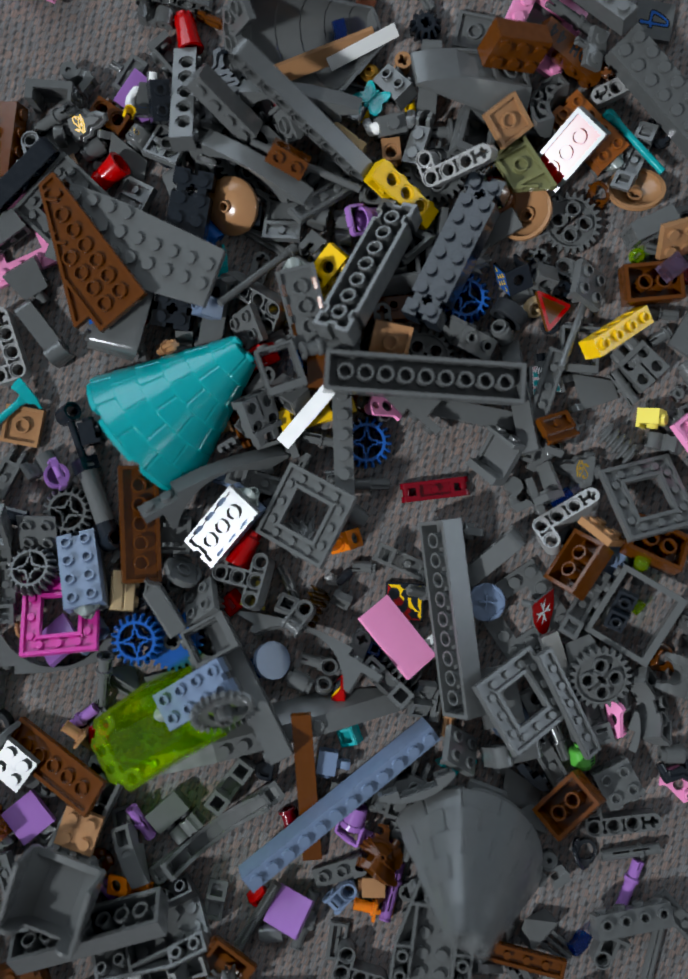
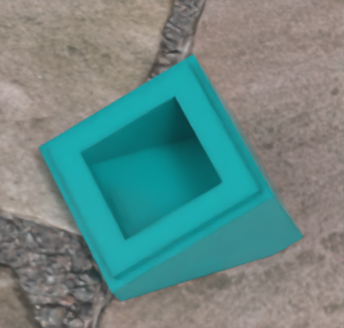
M358 724L336 731L342 748L358 745L363 741Z

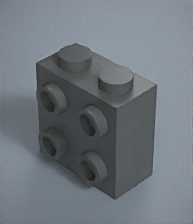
M623 754L588 771L596 788L607 800L605 805L610 811L620 810L628 802H635L642 795L646 794L628 758Z

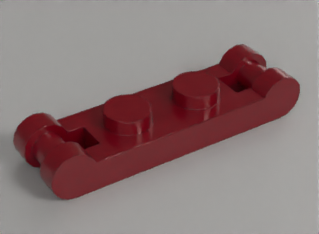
M468 476L400 484V490L403 493L401 501L406 503L470 495V491L467 489ZM454 483H459V491H455ZM411 488H415L416 496H410Z

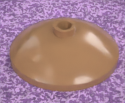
M642 168L629 192L610 187L615 174L610 177L607 183L610 201L627 211L637 212L651 209L661 203L666 193V184L663 178L654 171Z
M225 176L217 180L215 193H210L209 198L213 200L210 220L223 234L229 236L242 235L248 232L255 224L259 209L254 189L246 180L238 176Z
M546 190L515 193L516 204L514 209L517 211L523 228L508 236L509 239L527 241L538 236L548 226L553 213V203Z

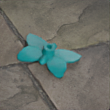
M369 80L364 91L353 95L362 98L364 107H368L371 115L377 116L381 113L383 104L391 98L392 94L376 90L374 82Z

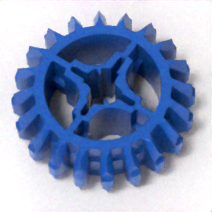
M474 274L468 278L465 289L461 292L456 302L458 304L457 311L453 308L452 312L448 310L446 314H452L464 321L468 319V322L472 324L473 318L479 321L480 315H485L484 309L489 308V305L485 302L490 301V297L485 296L489 293V290H483L486 283L480 285L481 278L479 277L476 281L473 280ZM471 288L477 292L479 300L471 294ZM466 291H467L466 300H468V301H466V302L463 304V306L461 307V305H462V296L465 295V293H466ZM467 306L478 307L473 312L463 313L464 308Z
M365 417V423H362L361 418H358V425L352 421L353 433L360 428H364L362 438L353 440V446H358L363 450V458L358 457L353 452L354 461H358L356 464L358 468L361 463H364V469H367V463H370L371 467L374 468V461L379 465L382 464L379 458L382 457L386 460L387 456L383 453L391 452L389 448H386V446L392 445V442L386 441V439L391 438V434L384 435L388 428L385 427L381 430L382 422H379L377 426L374 425L376 422L375 418L372 419V423H368V417ZM369 428L377 431L382 440L372 439ZM366 433L368 441L372 443L371 446L368 445L367 453H365L364 444L356 443L361 442V440L364 441L363 438H365ZM382 446L376 456L369 458L370 448Z
M134 613L132 618L130 615H127L125 620H119L120 626H114L117 632H113L111 636L116 638V640L111 641V644L117 645V647L113 649V652H120L117 655L118 659L123 656L125 657L123 660L124 664L130 660V666H134L136 661L139 667L143 665V661L148 665L150 659L155 660L157 658L156 654L162 652L158 647H163L164 643L159 640L165 638V635H159L158 632L162 631L163 628L157 629L155 627L158 625V621L151 623L152 616L145 620V613H142L140 617L137 613ZM133 624L131 636L123 638L125 630ZM139 624L145 626L151 634H145ZM138 637L144 640L138 644V641L132 639ZM152 641L149 652L142 654L144 644ZM125 645L132 646L136 654L131 653Z

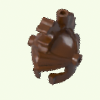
M378 823V826L382 828V833H373V838L368 836L367 840L364 839L363 844L359 845L368 856L366 859L358 857L356 866L366 870L380 883L397 887L398 883L395 872L400 869L403 863V854L401 848H399L401 842L394 838L392 843H390L389 825Z

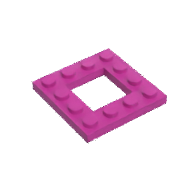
M60 577L53 579L54 585H49L48 591L42 590L41 595L36 593L34 597L22 595L19 657L27 658L99 651L100 610H96L92 619H85L78 615V631L42 635L44 599L62 598Z

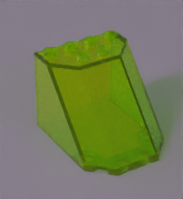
M190 666L144 683L94 719L95 737L91 740V748L95 752L110 783L115 785L121 784L124 786V789L131 792L227 735L225 730L222 733L220 728H217L216 734L213 733L212 728L209 734L205 730L201 733L199 729L195 730L191 722L178 729L169 731L165 722H159L154 719L153 714L157 705L152 696L192 673L193 671Z

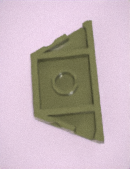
M525 134L505 149L498 151L497 158L493 163L513 193L556 189L557 184Z

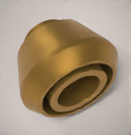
M367 64L363 71L356 76L357 83L366 86L367 82L380 72L379 68L374 64Z

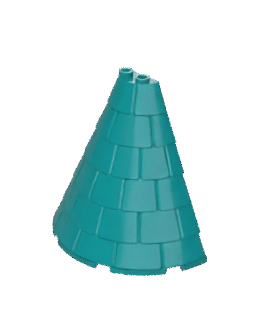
M236 335L165 355L161 358L117 369L113 372L99 374L89 380L90 383L86 387L87 398L92 411L101 416L99 424L106 435L128 461L132 460L140 465L141 474L165 491L172 488L169 482L207 465L220 435L224 432L233 412L231 402L241 397L256 367L254 363L255 358L249 351L246 352L242 348L243 343Z

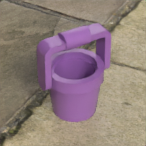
M364 203L350 204L345 207V218L352 237L362 236L372 216H378L376 211L378 207L364 206ZM357 208L355 211V217L353 219L351 209Z
M56 457L48 459V466L43 474L45 484L49 488L59 489V491L66 489L70 477L68 468L58 463Z
M364 803L335 827V833L355 848L363 843L367 831L365 820L368 807ZM341 828L350 833L359 834L357 841L348 833L341 830Z

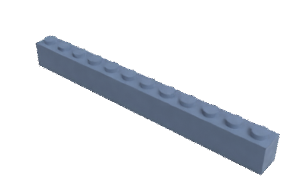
M421 717L240 864L238 869L241 879L253 893L440 741L441 739L428 722Z

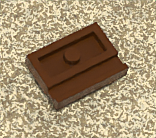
M568 410L543 416L535 421L541 435L548 441L547 446L575 438L581 434L580 431L576 430V424Z

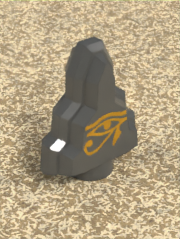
M78 106L69 107L68 110L74 107V114L67 117V121L64 123L65 131L70 137H73L79 147H82L89 142L90 138L95 136L96 130L103 128L109 121L107 113L101 111L90 112L87 108L80 109Z
M584 452L583 455H574L571 459H561L552 463L555 472L568 476L571 482L577 483L579 488L582 489L591 488L593 479L597 480L599 478L597 473L600 471V465L595 464V452Z

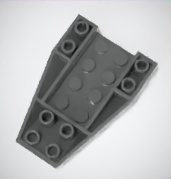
M436 48L412 52L410 55L416 86L483 112L489 110L512 91H516L526 112L528 110L532 90L528 73L483 67L477 49Z
M189 873L161 886L169 898L167 936L91 956L95 979H123L172 969L208 951L212 934L202 896Z
M418 880L394 940L389 979H471L474 955L446 941L427 899L426 892L420 880Z

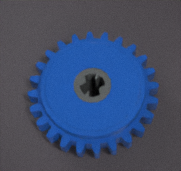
M184 612L182 617L186 622V612ZM159 622L155 627L158 629L162 626ZM145 628V631L148 632V634H151L150 631L147 628ZM164 629L158 632L159 635H165V638L159 640L164 643V646L158 647L162 652L156 654L157 658L153 665L160 663V669L168 666V671H171L173 667L175 671H178L180 666L186 669V663L191 666L188 659L190 654L187 649L185 650L182 647L180 634L174 636L178 640L172 644L170 642L172 638L168 637ZM198 632L191 636V638L198 652L201 654L203 650L199 647L205 645V643L201 641V639L204 638L205 635L200 634V632ZM152 641L144 644V646H148V649L144 651L145 653H148L151 649Z

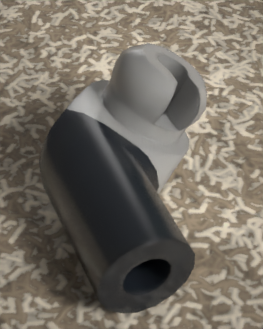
M346 568L340 575L327 572L324 579L330 586H341L354 574L349 568Z

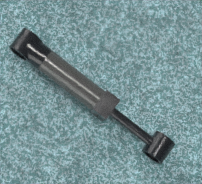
M67 402L56 411L55 419L60 425L69 427L79 456L78 459L71 463L74 475H79L100 536L98 545L103 551L111 552L120 547V526L116 525L98 472V468L101 466L97 454L87 456L81 443L76 426L77 419L80 418L82 413L81 408L75 402Z

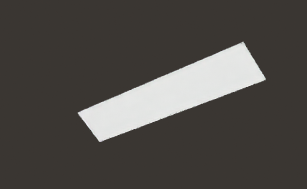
M395 23L327 57L326 59L331 70L334 71L399 37Z
M322 385L277 440L289 449L333 398L335 393H323Z

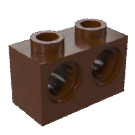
M98 96L89 111L102 112L107 110L106 113L109 121L102 129L112 131L123 140L134 124L131 119L132 115L126 113L125 117H123L124 108L120 110L111 99L107 97L104 99ZM119 120H123L121 125H116Z
M276 137L264 161L300 181L311 157Z

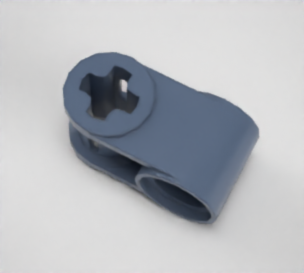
M351 878L341 881L324 895L322 902L324 904L327 903L334 910L333 913L335 915H339L357 896L358 884L356 879ZM351 886L353 889L348 891L344 887Z

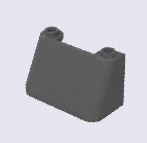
M146 291L148 295L104 333L100 332L96 325L93 324L92 331L87 330L85 341L88 342L87 348L133 361L139 347L154 293Z

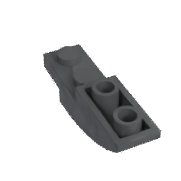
M126 804L112 810L114 828L111 829V834L122 871L131 889H136L150 884L151 881L144 845L139 843L137 829L134 826L135 823L126 813L127 807L131 804Z

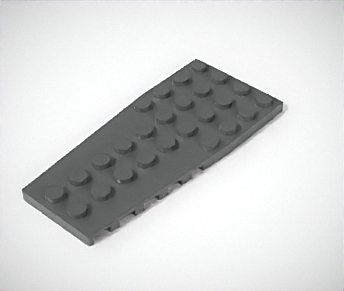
M71 182L69 187L71 194L145 291L206 308L226 256L224 249L123 201ZM51 238L45 257L57 261Z

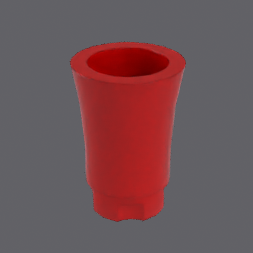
M189 10L176 12L174 24L178 48L197 47L198 55L202 54L204 46L192 12Z
M112 151L99 168L92 173L91 178L107 191L119 180L129 175L131 170L126 161L119 154Z
M249 529L225 560L249 570L252 559L260 544L258 541L262 535Z

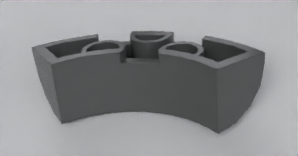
M561 73L544 80L531 96L530 118L537 133L544 138L551 137L555 119L552 111L559 105H563L567 99L570 84Z
M649 666L638 667L631 672L632 677L627 678L632 684L626 686L633 694L639 709L641 721L640 738L654 745L671 746L672 721L668 722L667 709H670L666 693H662L661 690L654 688L658 677Z

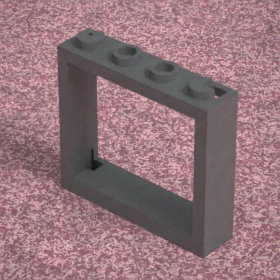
M623 562L622 565H618L614 570L613 575L615 576L611 582H607L603 589V596L597 598L593 605L594 610L591 615L588 614L583 629L644 667H647L687 605L688 600ZM627 572L675 600L640 656L593 628Z

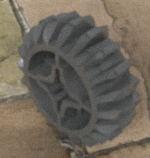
M67 486L65 490L59 491L58 489V492L52 491L53 498L49 496L46 498L50 503H44L43 506L48 509L42 513L55 517V512L60 513L62 524L56 517L57 533L60 532V536L69 533L79 535L80 530H86V526H92V523L88 520L93 519V516L90 515L91 510L86 495H84V489L78 492L77 486H74L72 489L70 486ZM70 495L69 500H66L63 506L57 505L62 498ZM76 498L80 501L83 511L78 510ZM62 509H70L77 514H68ZM74 517H81L78 524L69 528V523H72Z
M40 545L37 548L31 546L30 549L24 547L23 552L17 550L18 555L16 557L11 556L13 561L7 563L10 568L5 570L8 574L6 579L9 582V586L16 593H20L23 596L29 595L34 597L35 593L41 595L42 590L48 591V586L54 585L52 580L58 579V576L55 574L59 572L57 567L59 563L56 560V556L49 549H43ZM38 559H44L45 565L42 566ZM21 576L25 577L27 583H22Z

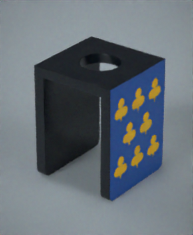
M517 254L513 255L516 268L507 272L496 262L493 263L497 283L509 296L534 286L528 263ZM517 275L523 280L519 285L514 284V278Z

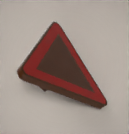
M538 290L535 292L545 330L549 332L571 308V304Z

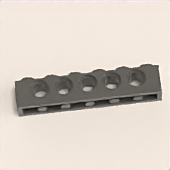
M197 47L174 48L168 137L173 152L194 151L197 149V142H200V134L197 127L201 125L200 115L198 114V111H201V102L190 91L181 86L182 82L203 65L202 55H198Z

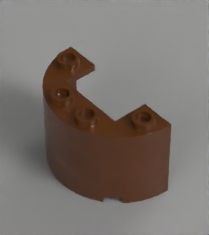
M217 934L211 937L208 951L205 952L210 970L214 969L221 973L222 970L225 971V965L230 970L232 965L235 964L237 978L249 979L256 970L257 963ZM207 976L198 977V978H193V979H206Z

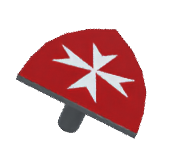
M550 588L534 602L523 599L521 602V606L530 608L533 626L542 635L547 632L553 613V588Z

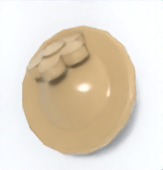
M536 295L530 297L525 302L523 308L529 318H536L541 315Z

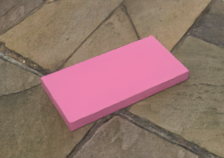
M388 595L384 596L358 618L406 680L413 677L435 657L433 650Z

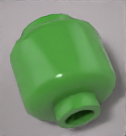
M576 742L568 748L570 764L574 768L587 771L595 764V755L590 760L584 759Z

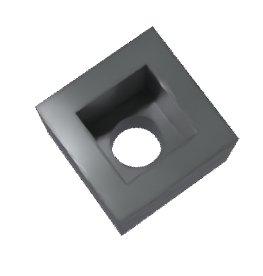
M282 592L274 607V615L284 619L300 599Z

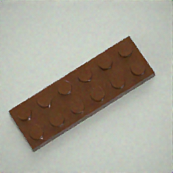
M140 465L117 466L122 584L143 583L146 577L152 581H162L160 517L146 524L137 507L159 496V487L140 473Z
M20 717L18 720L21 722L20 727L10 736L41 761L32 773V776L84 818L89 817L108 781L27 717Z

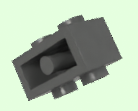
M389 63L372 79L377 90L392 94L389 101L400 111L418 95L414 88L416 86L415 82L409 76L407 78L404 77L403 72L397 66L394 68Z
M467 322V326L455 337L450 345L476 359L489 361L498 341L492 338L493 335L485 330L480 332L477 330L478 326Z

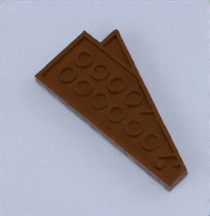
M52 171L38 186L74 328L80 329L91 319L99 331L104 333L148 294L58 175Z

